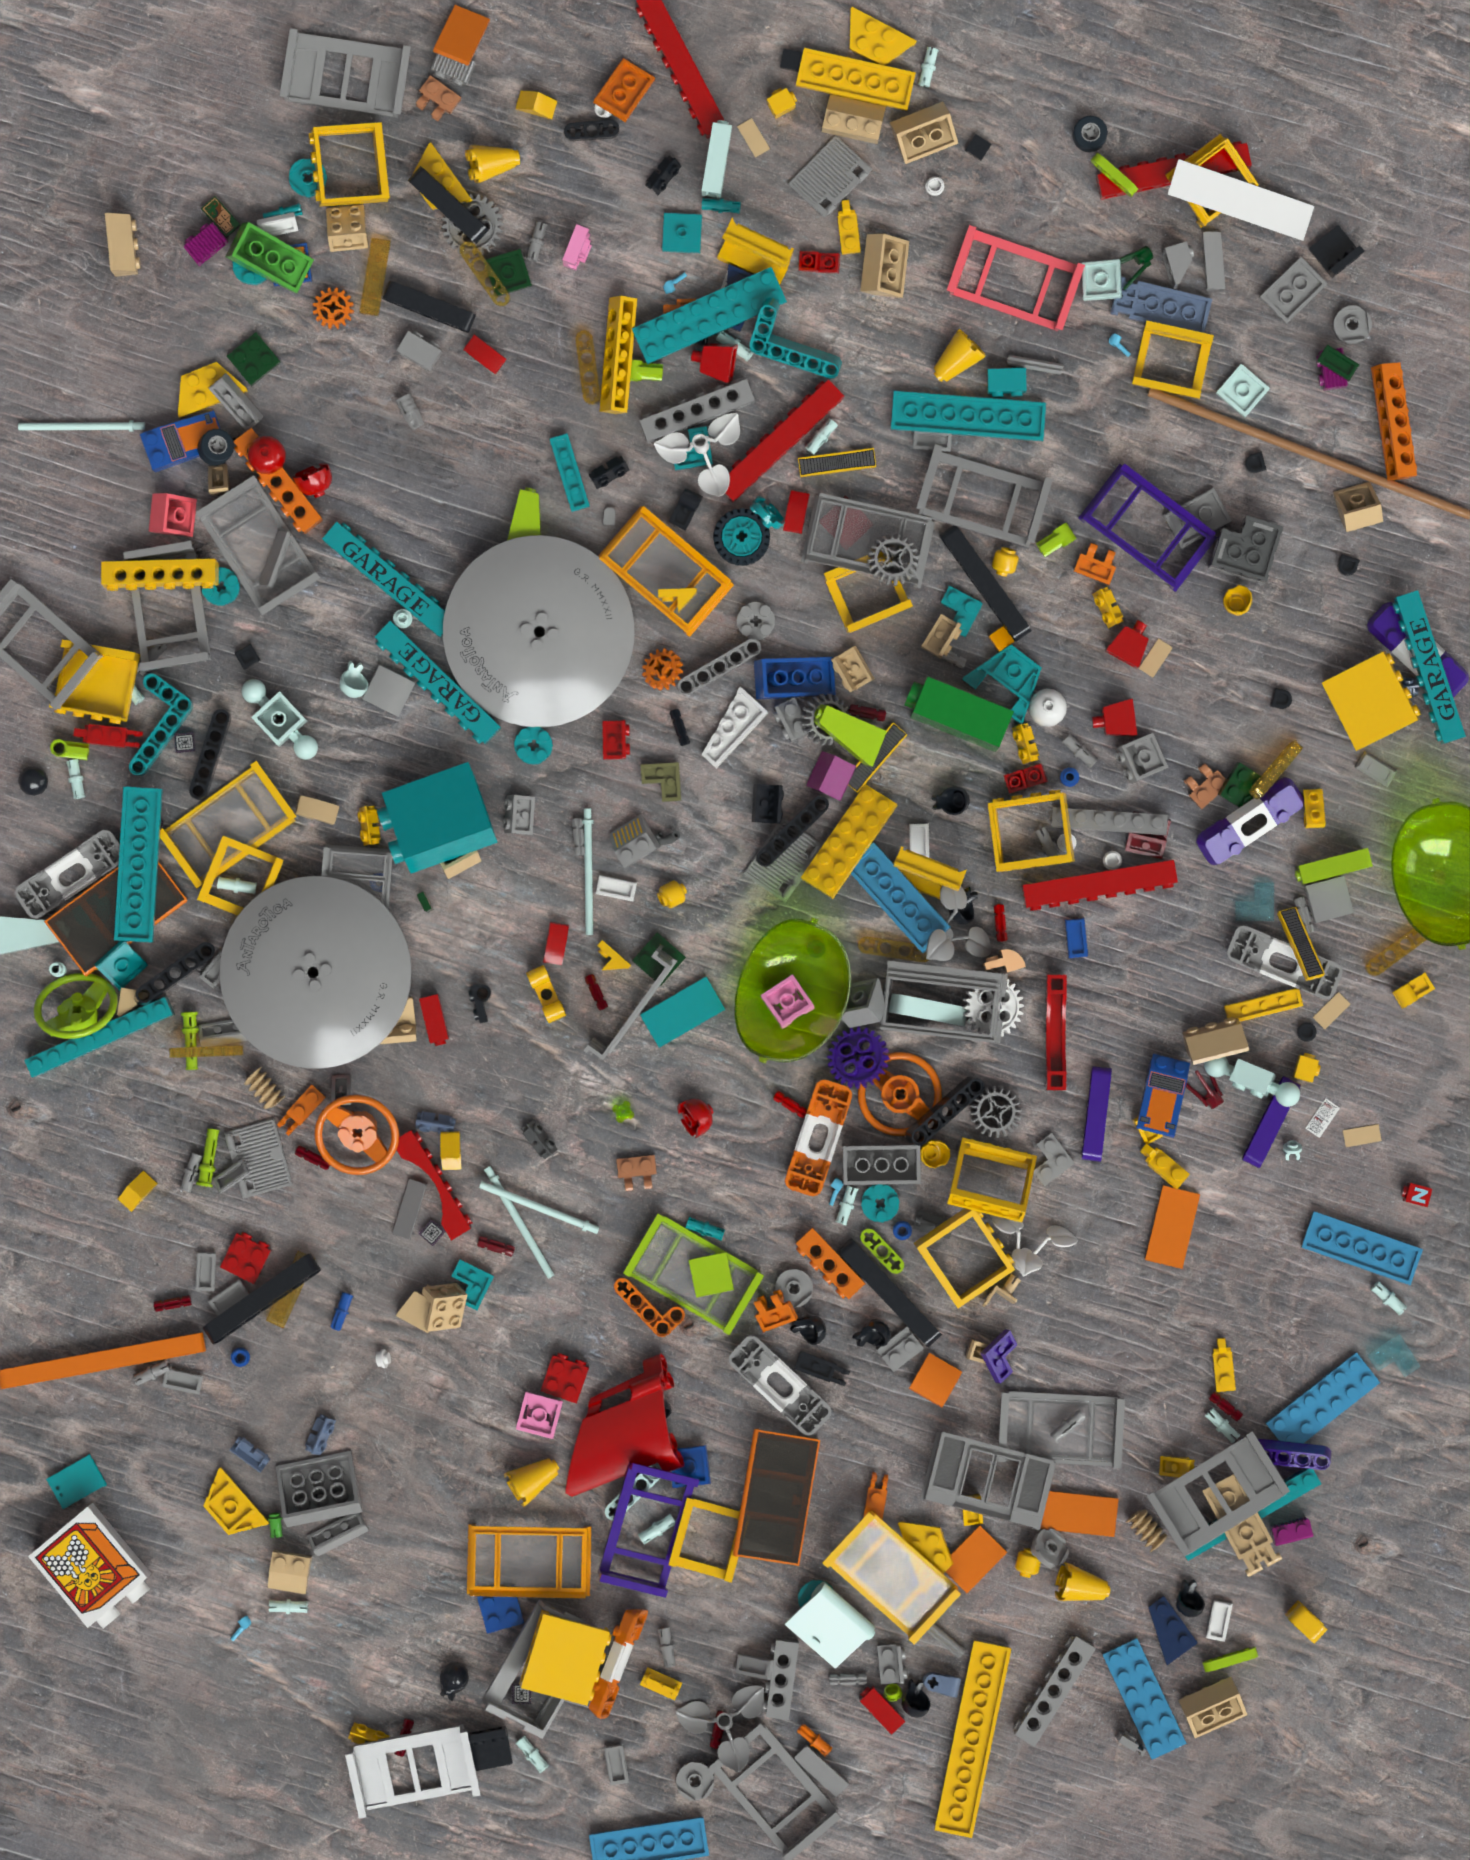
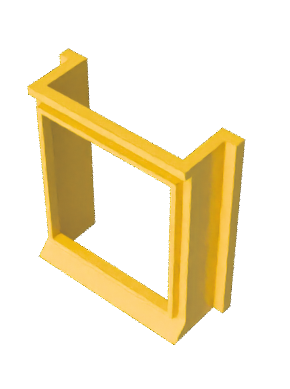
M1218 134L1184 160L1200 166L1221 149L1225 148L1247 183L1255 186L1259 185L1229 139L1221 134ZM1176 167L1165 175L1170 182H1172ZM1187 201L1198 218L1196 222L1200 228L1205 227L1208 222L1220 214V212L1210 210L1206 213L1202 206Z
M732 217L722 238L725 239V242L717 259L753 275L772 267L780 285L788 270L794 248L788 249L789 247L739 223L735 224Z
M1146 320L1132 384L1200 399L1214 335ZM1151 334L1201 345L1192 389L1141 378Z
M882 551L877 556L878 563L886 561ZM866 555L854 561L867 563V560L871 558ZM838 567L824 573L825 583L847 633H852L913 607L911 600H908L902 584L898 581L897 586H894L901 602L900 604L854 623L836 580L857 571Z
M222 836L197 900L238 916L244 909L243 907L209 894L227 847H233L273 864L262 892L274 886L284 860L229 837Z
M901 846L894 861V867H897L919 892L940 899L942 885L959 891L967 870L958 872L959 869L908 849L905 851L903 850L904 847Z
M687 1498L668 1565L714 1576L732 1583L739 1558L732 1555L735 1537L726 1569L679 1556L693 1507L739 1519L740 1511L694 1498ZM747 1515V1517H746V1523H745V1529H744L743 1540H744V1536H745V1532H746V1529H747V1525H748V1522H749L750 1515Z

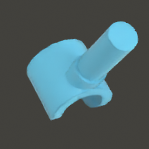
M684 272L677 278L667 281L663 286L665 293L674 292L676 290L674 285L687 276Z
M1115 333L1112 334L1109 338V344L1117 347L1129 357L1131 353L1119 343L1122 337Z
M837 1177L830 1185L835 1189L829 1201V1205L832 1206L843 1186V1182Z
M247 1615L238 1621L241 1627L230 1638L232 1641H235L240 1633L251 1625Z

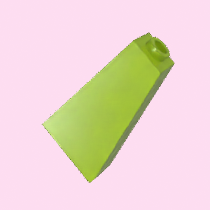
M525 487V490L520 489L507 541L518 537L541 535L540 498L535 489Z
M820 704V707H817L814 713V723L862 764L873 767L887 731L828 705Z
M1365 848L1296 866L1295 877L1297 882L1300 881L1301 885L1373 867L1369 849Z

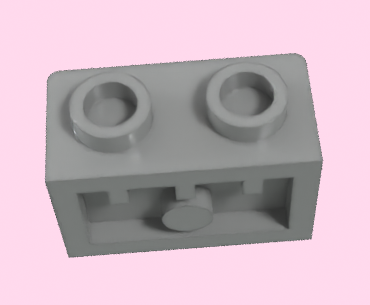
M795 697L774 706L775 711L772 713L777 723L781 721L784 727L781 731L786 740L790 739L792 742L808 734L803 732L806 726H801V723L805 722V719L800 717L803 713Z
M521 795L506 796L504 801L505 818L503 819L504 833L533 835L535 797Z
M900 1643L877 1645L880 1683L904 1684V1679H907V1668L902 1665V1660L906 1659L905 1648H901Z

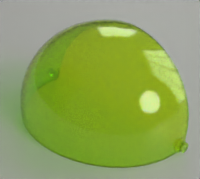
M1440 798L1432 799L1430 805L1422 806L1412 812L1402 823L1393 845L1391 860L1392 881L1402 912L1411 926L1422 937L1434 944L1458 946L1459 950H1463L1470 943V807L1459 802H1440Z
M813 917L808 921L788 919L775 925L757 942L743 966L735 995V1023L742 1043L750 1052L760 1057L759 1062L766 1064L767 1060L785 1063L809 1056L832 1036L845 1013L851 989L849 958L838 937L827 928L820 926L818 919ZM793 974L815 1009L807 1014L800 1015L789 1026L782 1029L761 999V995ZM780 1003L775 1005L776 1007L779 1005L781 1010L784 1009L781 1007Z

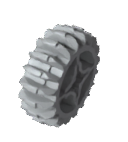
M890 534L889 540H887L886 536H882V542L877 539L875 541L877 546L871 545L870 549L873 552H868V557L871 559L867 560V564L872 565L869 567V571H875L873 574L874 578L880 576V583L886 579V585L893 581V585L897 586V580L904 584V577L907 580H911L910 574H916L914 568H918L919 564L915 561L919 560V556L914 554L918 550L917 548L911 549L914 545L913 542L906 544L907 537L901 541V535L898 534L897 538L893 539V534ZM894 546L899 547L900 549L897 551H892L890 548L887 547ZM882 551L886 561L880 567L877 556ZM904 554H907L909 558V565L906 569L901 562ZM890 557H891L892 559H894L895 557L897 558V561H896V562H895V561L889 562V561H890ZM889 569H895L897 572L900 573L894 574L888 573L886 571Z
M820 694L819 698L816 696L812 697L813 702H807L809 708H803L806 715L800 716L805 719L801 726H806L803 732L809 733L807 738L813 739L814 743L818 744L820 742V745H825L827 742L828 745H833V741H836L831 736L822 735L816 730L820 727L813 721L815 710L817 707H820V704H830L835 709L846 713L849 707L843 706L845 701L839 700L838 696L832 698V694H827L826 697L824 694Z
M992 1086V1092L986 1087V1094L981 1093V1098L974 1100L978 1102L977 1105H970V1107L976 1108L975 1111L970 1112V1115H976V1118H973L971 1122H979L975 1128L979 1129L982 1126L981 1134L989 1130L988 1137H991L992 1132H995V1137L998 1138L999 1131H1002L1003 1136H1006L1005 1129L1013 1132L1010 1125L1013 1124L1017 1127L1018 1123L1014 1122V1119H1021V1116L1016 1115V1112H1021L1022 1109L1015 1108L1016 1105L1020 1104V1101H1012L1016 1098V1095L1013 1094L1009 1097V1089L1005 1094L1002 1093V1086H1000L999 1092H996V1086ZM993 1096H1001L1009 1103L999 1106L996 1104ZM985 1099H988L989 1110L980 1115L981 1104ZM993 1105L997 1106L996 1109L998 1107L1000 1109L1005 1107V1109L998 1113V1118L995 1115L986 1116L993 1111ZM1011 1109V1117L1004 1125L1002 1114ZM994 1118L999 1128L989 1127L982 1120Z

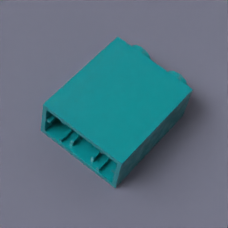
M469 762L382 792L386 806L377 809V813L384 831L393 828L397 840L388 842L391 855L395 864L405 861L411 874L498 843Z

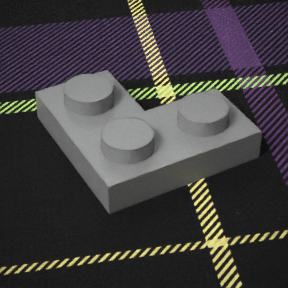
M1052 1133L1036 1144L1048 1159L1034 1169V1174L1043 1186H1046L1075 1164Z

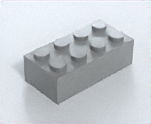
M843 1146V1185L921 1184L920 1146Z

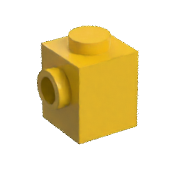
M787 88L775 90L771 93L772 96L766 99V103L775 119L796 108L795 102H797L794 93L792 91L789 92Z
M1304 1053L1303 1056L1298 1055L1292 1077L1313 1083L1314 1077L1318 1076L1321 1065H1318L1319 1060L1315 1059V1055Z

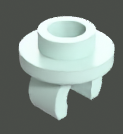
M406 609L396 611L393 616L394 624L399 628L409 627L412 623L411 613Z
M1291 1140L1283 1145L1286 1160H1289L1290 1154H1295L1296 1160L1300 1159V1152L1302 1151L1300 1143Z

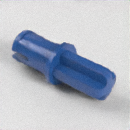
M342 1292L338 1306L334 1308L336 1311L330 1325L332 1329L341 1330L346 1314H349L348 1309L354 1297L353 1295Z

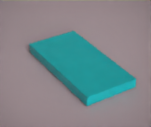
M704 977L640 1014L660 1048L724 1011L725 1008L707 977Z

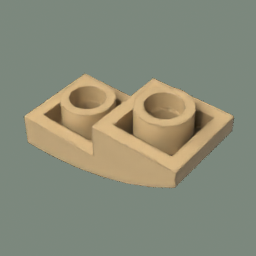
M299 796L295 814L334 825L339 806L314 798Z

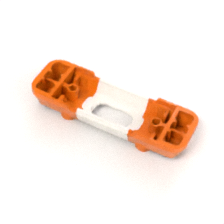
M820 1080L816 1084L785 1177V1183L789 1189L809 1196H817L821 1193L852 1099V1092L847 1086L829 1080ZM816 1124H824L828 1127V1135L824 1147L821 1151L814 1152L809 1148V1140L813 1128Z
M627 1609L620 1626L616 1625L612 1635L615 1639L598 1682L594 1683V1697L589 1704V1710L599 1719L607 1718L611 1712L620 1689L617 1683L620 1682L634 1646V1640L639 1639L648 1615V1610Z

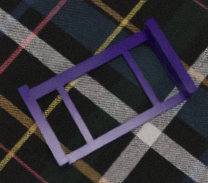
M1125 463L1123 466L1121 464L1117 466L1078 518L1083 523L1086 521L1164 580L1174 592L1178 590L1217 538L1215 536L1216 532ZM1123 475L1137 487L1109 524L1105 526L1091 516V514L1120 476ZM1141 490L1186 523L1156 563H1153L1111 531ZM1192 527L1206 539L1174 579L1161 569L1160 566L1189 528Z
M629 1462L598 1570L599 1582L666 1598L668 1593L666 1584L671 1570V1566L668 1565L686 1499L691 1498L694 1487H698L699 1479ZM637 1472L686 1484L682 1500L633 1488ZM631 1494L680 1506L665 1559L616 1547ZM614 1553L663 1565L659 1582L609 1571Z

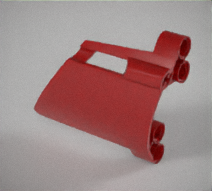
M660 1353L643 1360L644 1373L590 1398L588 1412L582 1420L571 1459L565 1491L567 1495L573 1497L625 1476L629 1462L644 1466L658 1463L662 1470L668 1472L684 1467L683 1457L677 1450V1441L674 1435L668 1432L663 1392L674 1388V1380L667 1371L668 1365L663 1354ZM629 1388L631 1389L629 1401L600 1412L602 1399Z

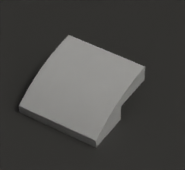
M378 665L362 699L399 717L415 682Z
M1344 876L1304 886L1314 923L1354 913Z

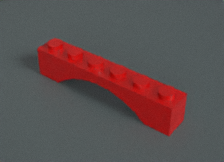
M1046 975V1090H1066L1067 975Z
M410 1130L399 1137L397 1152L402 1159L419 1166L435 1183L442 1202L441 1225L452 1241L472 1228L470 1225L473 1222L467 1213L464 1215L460 1208L463 1206L458 1197L454 1198L450 1193L453 1190L448 1181L444 1182L440 1175L443 1173L438 1164L434 1165L431 1158L433 1156L429 1149H424L420 1142L423 1140L418 1131L414 1133L413 1130Z

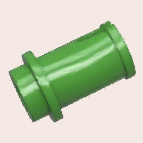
M270 1513L269 1518H267L270 1522L271 1538L283 1536L281 1527L283 1517L280 1513Z

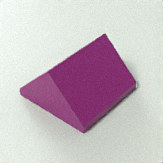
M822 751L806 786L841 801L856 766L835 755Z

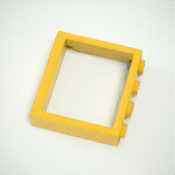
M382 122L312 128L311 133H309V144H313L311 163H315L313 182H317L315 200L319 201V207L388 202L390 196ZM372 133L379 195L325 199L319 136Z
M1060 790L1049 791V795H1042L1041 792L1031 793L1028 798H1023V795L1011 796V800L1004 801V798L992 799L993 803H988L996 872L1075 862L1066 793H1061ZM1060 800L1067 854L1004 863L997 809Z
M962 1137L947 1204L1022 1222L1026 1213L1037 1156ZM964 1154L1027 1169L1020 1204L957 1189Z
M966 1208L914 1242V1245L957 1308H960L1015 1270L1012 1266L1014 1263L1009 1253L1004 1254L1002 1248H1004L999 1238L994 1239L992 1236L994 1231L989 1223L984 1224L982 1221L983 1214ZM973 1217L1004 1263V1266L958 1296L927 1250V1247Z

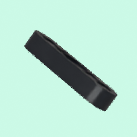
M614 120L572 122L564 128L565 137L569 141L612 139L617 137L620 131L618 123ZM610 124H612L613 128H616L612 134L605 130L603 131L604 135H600L599 125H603V129L608 128ZM591 125L597 128V133L593 136L588 135L586 132L587 127ZM580 126H584V136H581V132L575 133L574 137L567 133V131L571 130V127L579 131L581 130Z

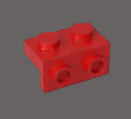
M625 720L602 721L603 760L626 759V755H630V743H626V736H630L629 724H626Z

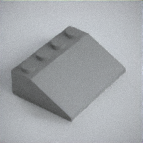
M351 1451L276 1466L282 1515L287 1527L363 1512Z

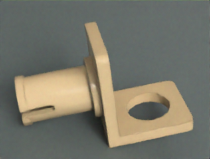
M1010 1274L1002 1288H999L997 1285L993 1287L982 1306L985 1307L989 1303L995 1292L1010 1303L1015 1304L1017 1299L1013 1297L1012 1293L1021 1280L1019 1278L1014 1280L1016 1276Z

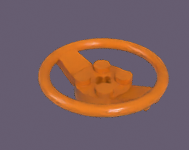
M907 1052L885 1054L890 1058V1060L884 1061L885 1063L892 1060H908L922 1067L933 1083L934 1102L932 1107L942 1099L939 1077L927 1061ZM874 1061L867 1068H871ZM882 1068L885 1075L879 1073L880 1081L875 1078L873 1079L874 1084L881 1091L883 1104L892 1112L907 1113L916 1120H919L930 1110L919 1097L918 1085L908 1076H895ZM860 1084L858 1103L865 1119L882 1133L892 1136H905L908 1128L897 1129L888 1127L880 1123L871 1114L866 1103V1088ZM897 1089L905 1091L904 1099L900 1098L898 1100L896 1098L897 1094L895 1091Z
M347 1095L332 1101L322 1110L315 1125V1142L323 1159L333 1168L351 1175H365L381 1169L392 1159L398 1147L399 1129L393 1114L378 1100L364 1095ZM359 1102L379 1110L390 1125L391 1143L389 1149L387 1150L378 1136L377 1121L370 1113L366 1111L353 1112L341 1107V1105ZM326 1118L339 1129L338 1137L345 1147L357 1153L363 1150L376 1163L366 1167H350L335 1160L323 1143L322 1130ZM355 1129H362L361 1133L355 1132Z

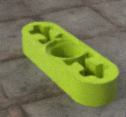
M1096 153L1090 160L1098 170L1128 196L1132 197L1138 191L1136 185L1101 154Z
M867 1228L863 1230L860 1235L861 1242L891 1273L898 1274L902 1272L904 1262L873 1229ZM866 1232L868 1234L872 1232L874 1234L872 1238L876 1242L878 1239L881 1240L880 1243L875 1245L873 1250L870 1248L873 1244L869 1240L867 1242L864 1241L866 1238L864 1234ZM881 1245L886 1246L888 1249V1253L884 1257H880L877 1254V1248ZM891 1253L894 1254V1256L891 1258L895 1262L898 1260L901 1262L899 1263L900 1269L898 1270L896 1268L893 1270L890 1268L892 1264L889 1260L887 1261V1263L883 1261L887 1259Z
M1249 1647L1203 1661L1202 1664L1205 1672H1211L1257 1658L1258 1653L1256 1647Z

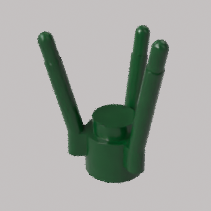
M1147 246L1120 258L1121 264L1134 259L1138 265H1143L1124 285V290L1147 267L1152 265L1150 260L1153 259V254Z

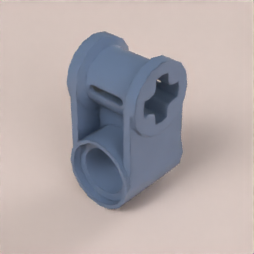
M929 1672L924 1675L923 1683L929 1691L957 1698L961 1678ZM934 1677L937 1683L930 1686L927 1681Z

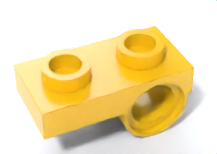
M1303 790L1304 827L1324 828L1326 821L1323 790Z
M1424 972L1393 991L1392 994L1401 1009L1434 990L1435 987Z

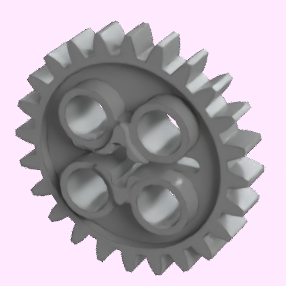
M470 194L469 196L473 201L461 203L471 213L473 209L479 208L480 213L476 217L483 224H490L489 231L476 244L473 241L467 243V235L464 233L459 235V232L462 231L447 217L442 218L447 223L442 225V228L447 230L443 233V236L449 237L446 242L448 244L453 243L451 245L453 250L458 247L457 252L459 254L464 250L465 256L468 257L471 252L476 257L477 251L483 255L484 249L490 252V245L496 247L494 240H501L497 234L504 232L499 228L504 223L499 221L503 216L496 214L500 209L498 207L493 208L495 204L493 201L488 203L487 197L481 201L479 194L474 199V196Z

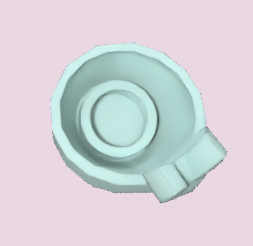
M349 661L347 671L340 678V689L348 697H361L368 689L367 679L360 673L363 669L361 662L354 668L353 662Z

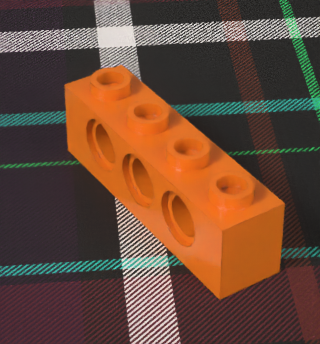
M813 1227L796 1242L798 1246L796 1250L803 1257L807 1255L811 1259L809 1264L816 1271L820 1269L824 1273L823 1279L829 1285L833 1283L837 1287L835 1291L842 1299L845 1297L850 1299L865 1285V1282ZM814 1245L821 1247V1253L818 1256H813L810 1253V1249ZM827 1259H831L835 1263L834 1268L831 1270H826L823 1266L824 1261ZM840 1273L848 1276V1280L844 1284L837 1282V1276Z

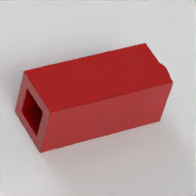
M439 994L420 998L419 1001L430 1044L434 1043L435 1046L446 1044V1040L450 1038Z
M874 1686L871 1688L866 1687L860 1693V1702L891 1735L906 1722L903 1716Z

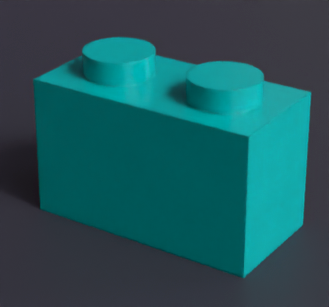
M1026 368L987 370V394H992V397H1003V394H1011V397H1021L1022 393H1026Z

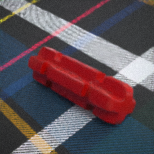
M1003 904L994 905L998 942L1007 941Z
M780 1091L775 1093L773 1100L782 1103V1106L793 1113L796 1112L799 1117L805 1118L806 1108L800 1107V1104L789 1097H785Z

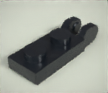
M800 1351L794 1367L795 1370L845 1386L846 1382L832 1377L834 1371H839L844 1375L850 1374V1370L803 1351Z

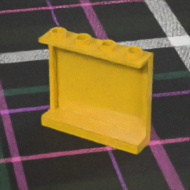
M62 639L61 647L64 648L62 659L74 645L69 640ZM92 645L104 657L97 661L62 704L61 708L54 712L65 715L66 711L73 712L72 716L84 718V714L90 715L92 720L97 721L107 718L109 723L120 724L121 721L127 722L140 654ZM80 649L60 672L55 692L56 696L88 658Z
M1386 651L1322 682L1356 751L1420 720V710L1416 704H1412L1410 700L1412 698L1411 692L1408 687L1404 688L1401 682L1404 679L1400 671L1395 670L1393 666L1395 661L1391 653L1387 654Z
M541 1610L519 1681L520 1687L588 1706L589 1701H592L594 1697V1683L598 1682L600 1677V1671H598L600 1664H603L605 1661L606 1645L609 1646L612 1635L607 1627L602 1629L550 1615L548 1611Z

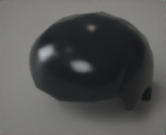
M31 766L23 769L19 774L18 783L24 793L36 796L42 794L47 788L48 777L42 769Z

